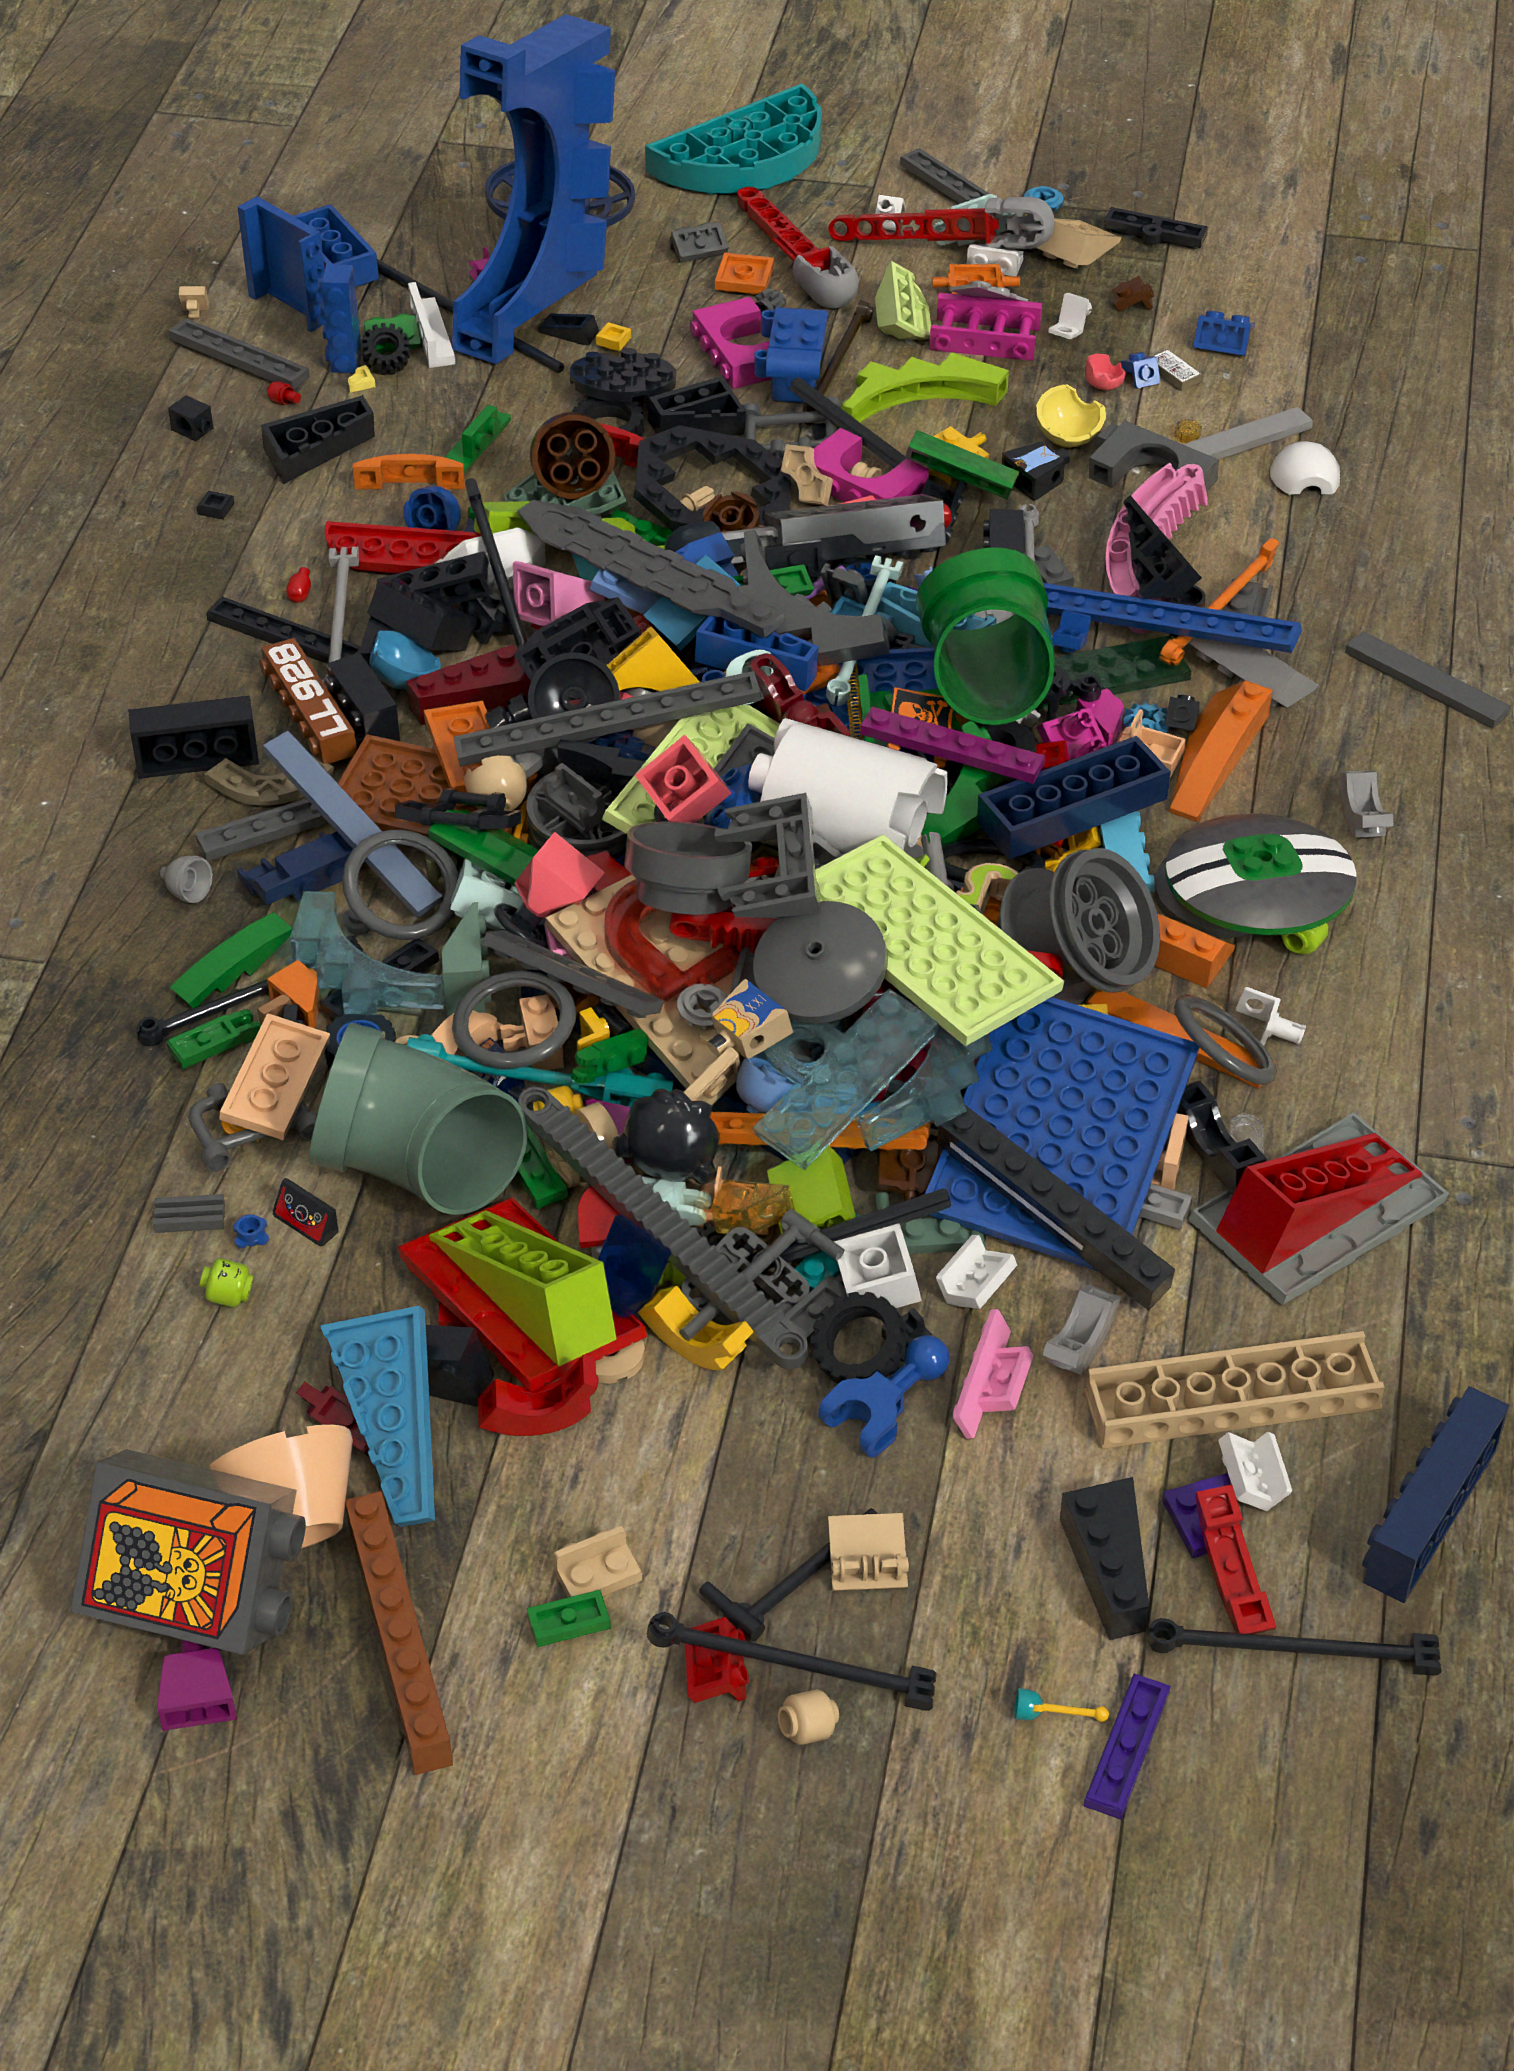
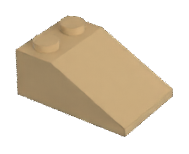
M1054 218L1055 225L1052 236L1046 243L1036 248L1043 250V256L1051 259L1059 257L1064 259L1063 264L1078 268V265H1090L1120 243L1122 237L1081 220Z

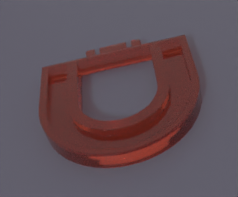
M637 879L624 885L611 898L604 919L606 947L615 962L652 996L663 1000V1004L695 983L703 984L704 986L707 984L711 985V982L715 984L734 972L740 954L735 945H732L728 950H725L723 946L687 970L682 971L650 943L642 934L639 925L647 915L659 909L650 907L638 900L636 897ZM732 901L731 906L727 910L722 912L733 913L732 909L735 908V905L732 903Z

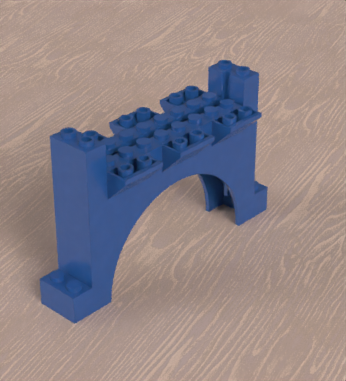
M565 14L512 44H506L478 35L461 45L459 98L464 100L475 95H489L501 105V111L506 113L512 130L515 169L510 204L497 244L477 279L461 296L453 301V350L498 364L513 353L515 328L596 276L597 271L604 269L607 220L585 214V199L606 198L609 191L611 146L589 140V124L610 123L613 121L616 70L594 64V62L610 53V27Z

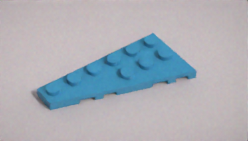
M414 1306L320 1325L324 1337L328 1339L334 1364L338 1366L344 1381L343 1388L360 1433L365 1437L369 1447L368 1454L371 1462L376 1466L382 1482L380 1486L394 1523L404 1527L435 1521L425 1309L420 1306Z

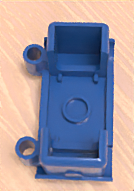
M776 307L775 310H765L762 312L761 334L766 338H770L768 350H757L754 353V374L759 378L772 377V399L774 401L806 403L789 389L791 382L797 377L803 379L816 389V380L819 379L820 362L823 354L829 310Z

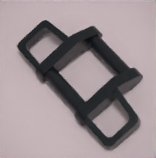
M453 788L443 789L438 802L434 804L413 800L395 804V818L421 823L424 826H432L434 823L467 826L471 830L476 831L504 829L521 824V811L504 810L506 805L504 793L495 792L491 795L457 792ZM456 804L484 807L471 812V814L446 812L447 810H454Z

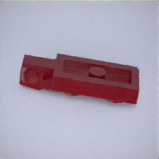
M304 1381L296 1394L311 1405L307 1410L309 1416L321 1425H340L348 1428L353 1439L352 1446L368 1456L369 1447L365 1437L360 1433L347 1396L332 1386L330 1388L325 1386L320 1392Z

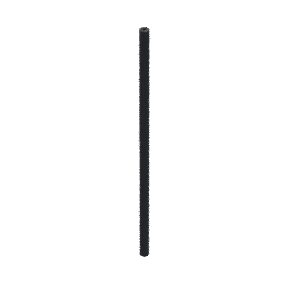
M377 259L379 272L407 288L408 283L416 282L420 295L425 298L435 297L437 305L453 313V301ZM514 336L513 348L557 373L564 370L565 366L563 363Z

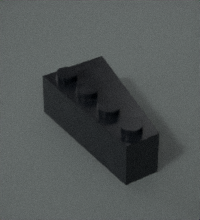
M363 395L261 425L263 449L283 484L375 437L374 413Z
M426 1325L429 1396L478 1407V1397L491 1384L495 1374L475 1329L472 1327Z
M1133 1477L1062 1493L1060 1522L1109 1640L1145 1632L1149 1600Z

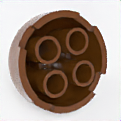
M561 413L545 421L536 431L530 446V463L538 481L551 493L566 499H579L599 490L609 475L612 474L615 464V449L610 435L596 420L581 413ZM569 446H571V447H572V452H571V454H569V455H564V454L568 451ZM579 475V480L574 484H570Z

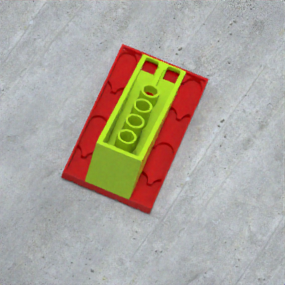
M513 1197L398 1246L400 1258L405 1262L406 1267L432 1290L433 1296L464 1324L474 1328L480 1342L496 1355L498 1362L531 1392L544 1386L545 1383L549 1384L561 1378L582 1355L595 1358V1361L602 1359L603 1356H608L631 1345L632 1342L636 1343L647 1337L645 1325L608 1290L603 1262L559 1243Z

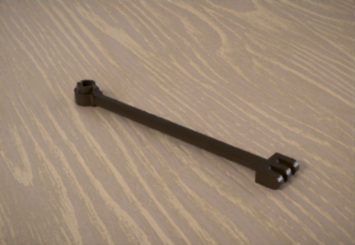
M862 300L858 302L854 316L816 387V390L821 394L825 395L861 324L865 321H871L874 307L870 306V303ZM809 404L805 407V412L817 411Z

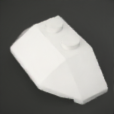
M514 528L493 533L511 590H514L513 562L519 561L543 567L546 564L545 542L541 541L531 532L521 528ZM482 537L462 541L443 559L435 562V564L482 551L485 552L488 558ZM494 577L493 591L500 593Z

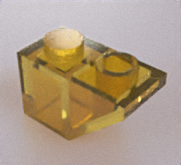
M724 1179L711 1205L717 1233L727 1234L736 1227L747 1228L755 1234L781 1222L783 1215L789 1209L795 1210L789 1185Z

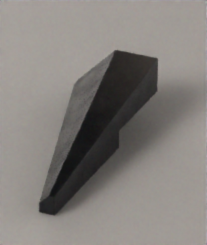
M1130 495L1123 503L1128 512L1126 521L1130 525L1131 530L1129 532L1132 558L1137 566L1135 576L1140 584L1138 593L1143 599L1181 597L1202 577Z

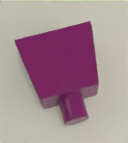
M182 1640L180 1643L181 1653L170 1654L163 1659L157 1702L162 1731L237 1720L232 1691L219 1649H204L202 1644Z

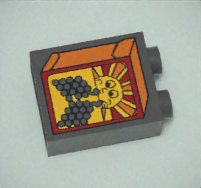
M128 1449L96 1463L71 1612L242 1655L269 1639L271 1635L281 1636L287 1626L292 1609L291 1591L279 1588L284 1560L293 1562L297 1558L306 1530L305 1517L293 1514L297 1490Z

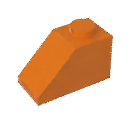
M296 960L267 978L270 1001L285 993L291 999L292 1005H298V1018L304 1019V1025L316 1029L321 1001L320 977L313 968H307L299 960Z

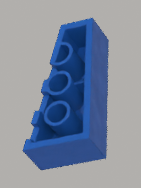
M708 616L696 631L695 662L705 664L711 668L726 670L730 662L736 657L754 650H765L785 665L796 686L801 691L806 692L817 676L819 646L789 633L780 635L775 630L764 638L722 617Z

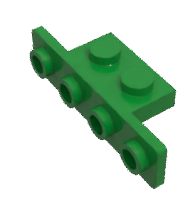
M487 405L462 433V438L444 458L463 463L465 474L511 421V415L499 412L497 407Z

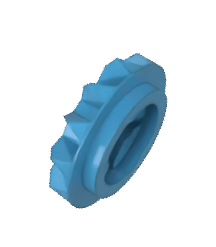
M1035 187L1024 194V197L1042 199L1050 206L1053 212H1057L1058 208L1063 206L1064 198L1062 193L1051 187Z
M1145 701L1142 705L1133 703L1130 709L1125 710L1123 718L1125 728L1131 727L1139 709L1143 710V717H1145L1142 719L1144 727L1166 733L1170 728L1165 725L1167 708H1159L1157 703L1153 705H1148Z

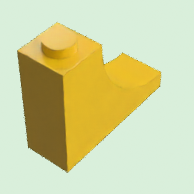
M651 626L606 665L613 673L618 683L619 691L636 687L664 691L700 683Z

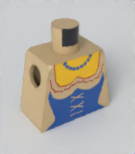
M745 979L712 1013L711 1018L717 1035L709 1040L707 1045L716 1057H719L731 1046L744 1058L749 1059L792 1034L793 1029L787 1010Z

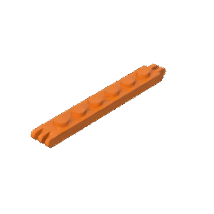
M711 1112L710 1115L720 1133L718 1145L747 1144L750 1146L819 1147L828 1143L831 1147H848L850 1149L922 1150L927 1146L931 1122L926 1118Z

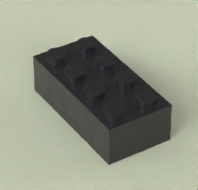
M250 695L128 710L130 735L138 779L208 771L226 758L240 767L259 764Z

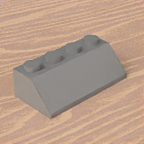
M1195 637L1189 643L1198 649L1195 655L1209 664L1212 660L1218 662L1219 666L1217 669L1230 678H1232L1234 673L1241 677L1238 683L1246 680L1272 689L1271 705L1274 707L1279 702L1288 708L1316 690L1319 685L1263 648Z

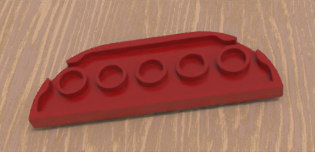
M327 521L325 525V538L328 549L336 548L337 555H340L341 547H347L348 554H352V547H359V566H349L351 569L401 573L435 564V562L443 559L462 541L481 536L477 532Z

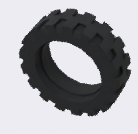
M587 397L588 400L580 401L578 407L575 406L573 409L574 413L587 415L594 420L603 417L620 418L627 423L618 428L643 437L642 407L639 408L637 401L614 402Z
M852 1292L849 1293V1297L844 1299L842 1296L836 1298L833 1301L835 1304L830 1308L826 1306L821 1311L822 1317L820 1320L816 1319L813 1325L815 1333L811 1335V1345L814 1348L812 1353L819 1366L834 1383L839 1384L843 1380L853 1378H869L876 1371L887 1377L899 1369L900 1361L904 1362L906 1356L905 1348L909 1344V1336L906 1333L908 1329L897 1309L886 1298L882 1296L877 1298L872 1292H865L864 1295ZM860 1317H874L885 1323L887 1328L886 1340L881 1350L872 1359L861 1364H845L835 1358L833 1352L834 1341L839 1331L848 1322Z

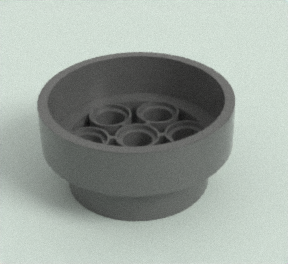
M677 821L644 823L632 827L627 833L624 865L633 877L638 880L636 897L642 903L659 910L680 914L701 915L719 913L731 906V900L723 901L719 896L718 889L742 884L749 878L752 853L751 842H716L714 832L716 828H723L711 825Z

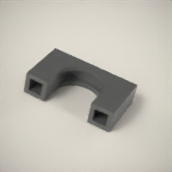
M1125 420L1089 458V479L1113 488L1129 470L1139 465L1157 464L1165 466L1171 463L1172 468L1176 471L1185 465L1196 464L1203 470L1207 493L1218 480L1219 459Z

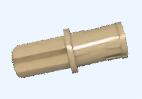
M704 486L692 494L686 493L682 496L680 502L694 512L715 497L714 490Z

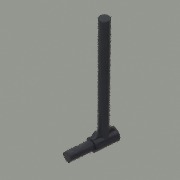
M870 1508L862 1515L878 1513ZM830 1542L752 1606L748 1603L731 1601L709 1581L701 1586L699 1593L720 1610L736 1629H740L744 1636L752 1642L756 1641L765 1630L764 1615L831 1560Z

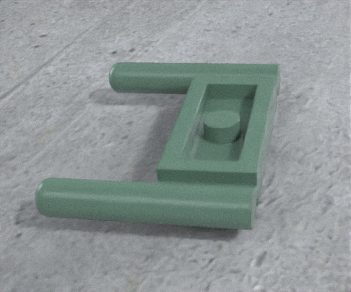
M879 1192L875 1197L877 1211L890 1206L889 1195L885 1192ZM924 1218L915 1219L900 1225L909 1254L958 1251L971 1235H979L985 1247L984 1233L960 1226L959 1223L949 1220Z

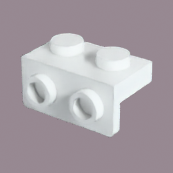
M971 1235L938 1273L936 1279L947 1304L981 1309L1015 1269L1017 1263L1013 1254L985 1250L980 1236Z
M1228 1432L1218 1440L1223 1455L1222 1460L1227 1468L1237 1500L1268 1511L1291 1494L1292 1488L1274 1434L1266 1432L1255 1442H1251Z

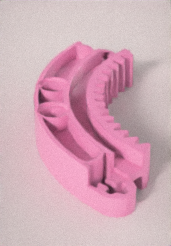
M1169 463L1150 476L1131 495L1168 539L1172 538L1171 531L1178 530L1177 524L1184 523L1183 517H1191L1190 510L1199 511V504L1208 505L1203 470L1196 464H1188L1175 471L1172 468V464ZM1124 505L1115 519L1107 542L1106 570L1112 594L1143 598L1138 593L1140 584L1135 576L1137 566L1132 558L1129 532L1131 530L1130 525L1126 521L1128 512ZM1156 598L1151 600L1167 602L1168 598ZM1128 627L1136 634H1144L1150 631Z

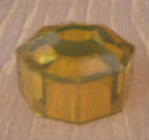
M1184 419L1178 421L1174 437L1181 443L1198 440L1201 436L1202 426L1195 420Z

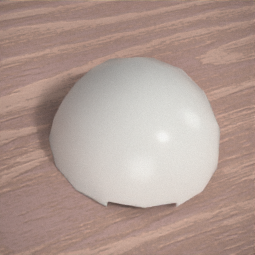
M1301 441L1286 446L1276 456L1270 467V477L1275 485L1289 496L1291 494H1300L1308 486L1319 487L1321 494H1333L1340 486V467L1329 449L1318 443Z

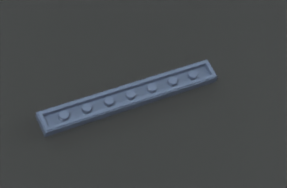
M289 731L263 745V752L353 849L362 840L382 832ZM395 845L381 847L364 860L417 918L442 903L443 896Z

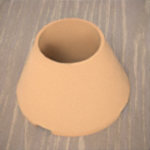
M307 1426L305 1428L307 1434L286 1438L285 1431L272 1434L231 1450L212 1462L210 1467L212 1470L297 1490L293 1514L304 1516L306 1520L302 1549L334 1536L342 1529L353 1443L350 1430L344 1426Z

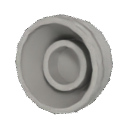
M181 856L173 860L168 866L162 867L160 871V876L165 880L169 892L186 903H198L204 899L212 885L213 874L211 866L207 860L199 856Z

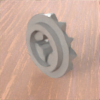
M696 984L689 986L678 997L677 1009L680 1019L687 1020L690 1027L699 1025L703 1030L707 1026L712 1025L714 1027L711 1018L712 1013L728 996L721 989L713 985ZM698 1003L701 1004L703 1007L709 1006V1013L705 1012L703 1009L697 1010Z

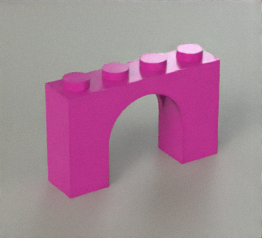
M751 297L693 310V322H690L692 336L699 340L702 350L708 353L712 364L718 367L721 376L728 381L733 389L772 380V377L759 378L754 374V353L757 350H768L769 341L756 345H738L729 342L736 338L761 332V310Z
M839 428L814 448V462L817 469L822 475L833 479L830 495L843 502L873 495L876 500L919 495L922 485L928 478V468L908 459L902 461L887 474L879 477L863 478L848 473V470L862 460V437L842 428Z

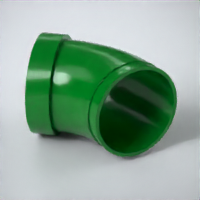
M995 547L961 553L934 568L926 576L918 589L916 607L923 633L933 646L935 679L943 698L957 713L981 724H1007L1025 717L1045 698L1052 684L1055 667L1053 641L1046 616L1048 597L1037 564L1030 557L1019 551ZM1004 610L1015 613L1010 618L989 627L973 630L952 629L961 620L977 612Z

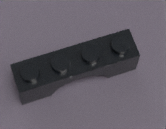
M1201 1081L1186 1086L1177 1114L1189 1116L1186 1140L1233 1195L1246 1167L1266 1162L1267 1158L1250 1138L1238 1143L1233 1140L1222 1121L1216 1098Z

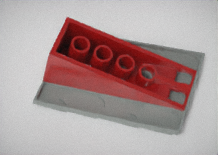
M1353 1112L1283 1156L1247 1166L1233 1195L1228 1189L1192 1210L1188 1220L1198 1229L1200 1228L1201 1232L1216 1246L1224 1250V1253L1239 1267L1247 1271L1248 1275L1262 1288L1271 1293L1274 1299L1281 1305H1284L1321 1284L1326 1277L1355 1262L1360 1255L1403 1232L1405 1227L1434 1212L1439 1205L1446 1201L1449 1193Z

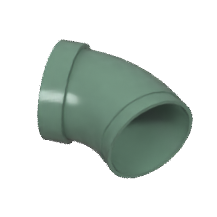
M351 1022L342 1037L328 1076L312 1136L309 1162L343 1173L347 1167L389 1181L411 1192L440 1212L454 1215L466 1214L478 1210L493 1201L514 1178L526 1150L528 1137L527 1121L521 1106L513 1097L481 1077L426 1052L385 1039L384 1031Z

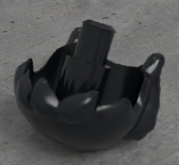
M657 1089L650 1097L637 1098L633 1102L625 1122L624 1131L612 1140L611 1146L618 1158L631 1159L644 1173L670 1182H682L693 1179L696 1183L705 1185L714 1181L717 1176L713 1160L717 1152L720 1133L716 1124L710 1118L712 1106L709 1103L701 1100L691 1101L684 1092L678 1089H674L671 1092L665 1089Z

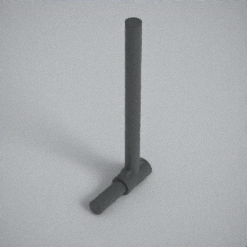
M789 1209L781 1219L783 1233L742 1272L748 1282L753 1281L794 1241L797 1243H812L836 1261L843 1256L845 1249L822 1234L816 1225L795 1210ZM710 1301L679 1331L680 1335L686 1341H690L721 1311Z

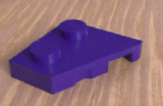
M1228 1473L1164 1491L1162 1494V1502L1192 1558L1207 1554L1195 1493L1197 1491L1230 1485Z

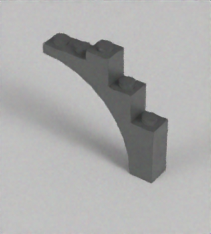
M756 531L744 532L745 543L740 544L743 561H746L747 569L743 570L745 585L737 586L741 593L784 613L785 623L775 630L776 633L780 635L789 633L819 646L818 663L820 666L890 654L887 625L881 614L868 616L837 615L813 608L798 600L784 589L771 574L766 564L762 542Z

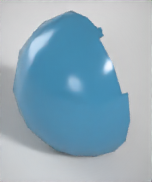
M378 631L370 655V668L382 683L392 689L407 691V680L434 672L441 667L439 657L435 658L429 650L411 638L395 631Z

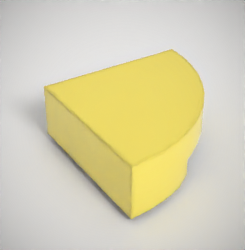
M367 365L358 367L355 370V374L348 378L350 393L375 387V379Z

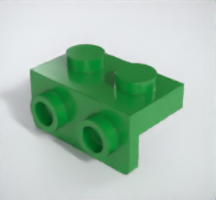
M399 314L393 318L383 319L382 317H374L364 321V336H366L368 329L372 331V326L377 324L378 328H381V323H386V327H389L390 323L395 324V330L401 327L403 333L406 332L410 349L421 348L416 315ZM381 343L377 345L376 351L377 353L396 351V347L391 343Z

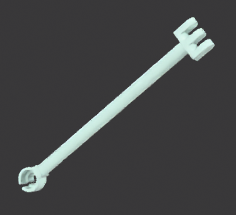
M875 555L870 574L876 575L877 578L862 616L875 615L888 579L898 581L904 562L897 561L895 567H891L892 559L886 558L884 565H882L881 556ZM857 660L843 662L836 679L828 682L826 697L832 705L835 704L836 696H838L837 706L844 705L849 700L851 686L848 682Z

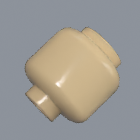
M819 1689L789 1695L778 1712L781 1732L797 1745L830 1738L834 1732L835 1723L839 1720V1710L836 1703Z

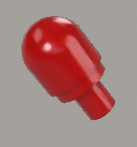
M274 381L267 387V396L272 402L288 405L291 402L297 404L301 400L300 393L294 392L293 387L289 384Z
M301 567L298 573L290 577L286 587V595L290 601L300 603L308 597L311 589L310 570L308 568Z

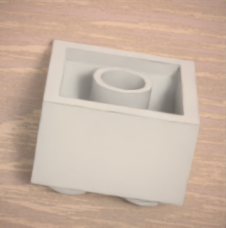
M900 1223L834 1241L845 1249L843 1256L837 1261L848 1297L849 1293L858 1292L860 1295H864L865 1292H872L877 1298L880 1296L886 1298L895 1308L922 1301Z

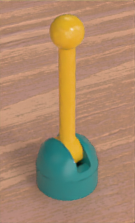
M1018 1688L1014 1705L1015 1720H1034L1043 1711L1094 1717L1098 1722H1104L1109 1717L1108 1709L1103 1706H1099L1096 1709L1047 1704L1043 1703L1041 1696L1037 1692L1030 1689Z

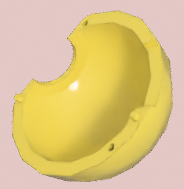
M1068 384L1050 388L1041 395L1036 405L1037 424L1041 432L1047 439L1061 447L1072 448L1089 443L1100 432L1106 420L1104 405L1095 400L1091 404L1083 402L1078 397L1076 389Z

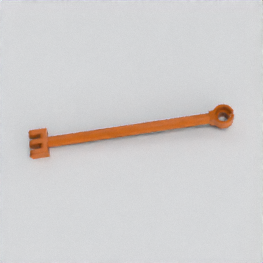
M1273 538L1269 539L1261 547L1259 556L1207 608L1221 610L1259 571L1265 573L1273 563L1279 542ZM1179 635L1176 639H1170L1161 650L1159 660L1169 666L1172 664L1177 666L1185 653L1182 648L1193 637Z

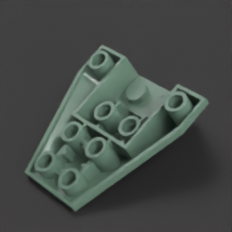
M569 446L568 451H567L564 455H569V454H571V452H572V447H571V446ZM612 471V474L609 475L599 490L579 499H566L556 496L538 481L534 472L503 495L506 502L532 500L579 507L599 517L629 505L614 471ZM579 475L570 484L576 483L579 480Z

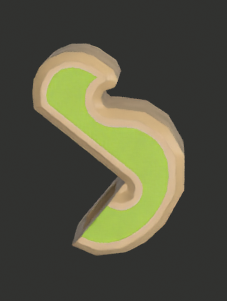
M982 863L973 866L966 873L964 892L958 890L955 893L967 903L979 905L982 915H984L989 897L992 896L1002 901L1005 889L1018 872L1002 864Z

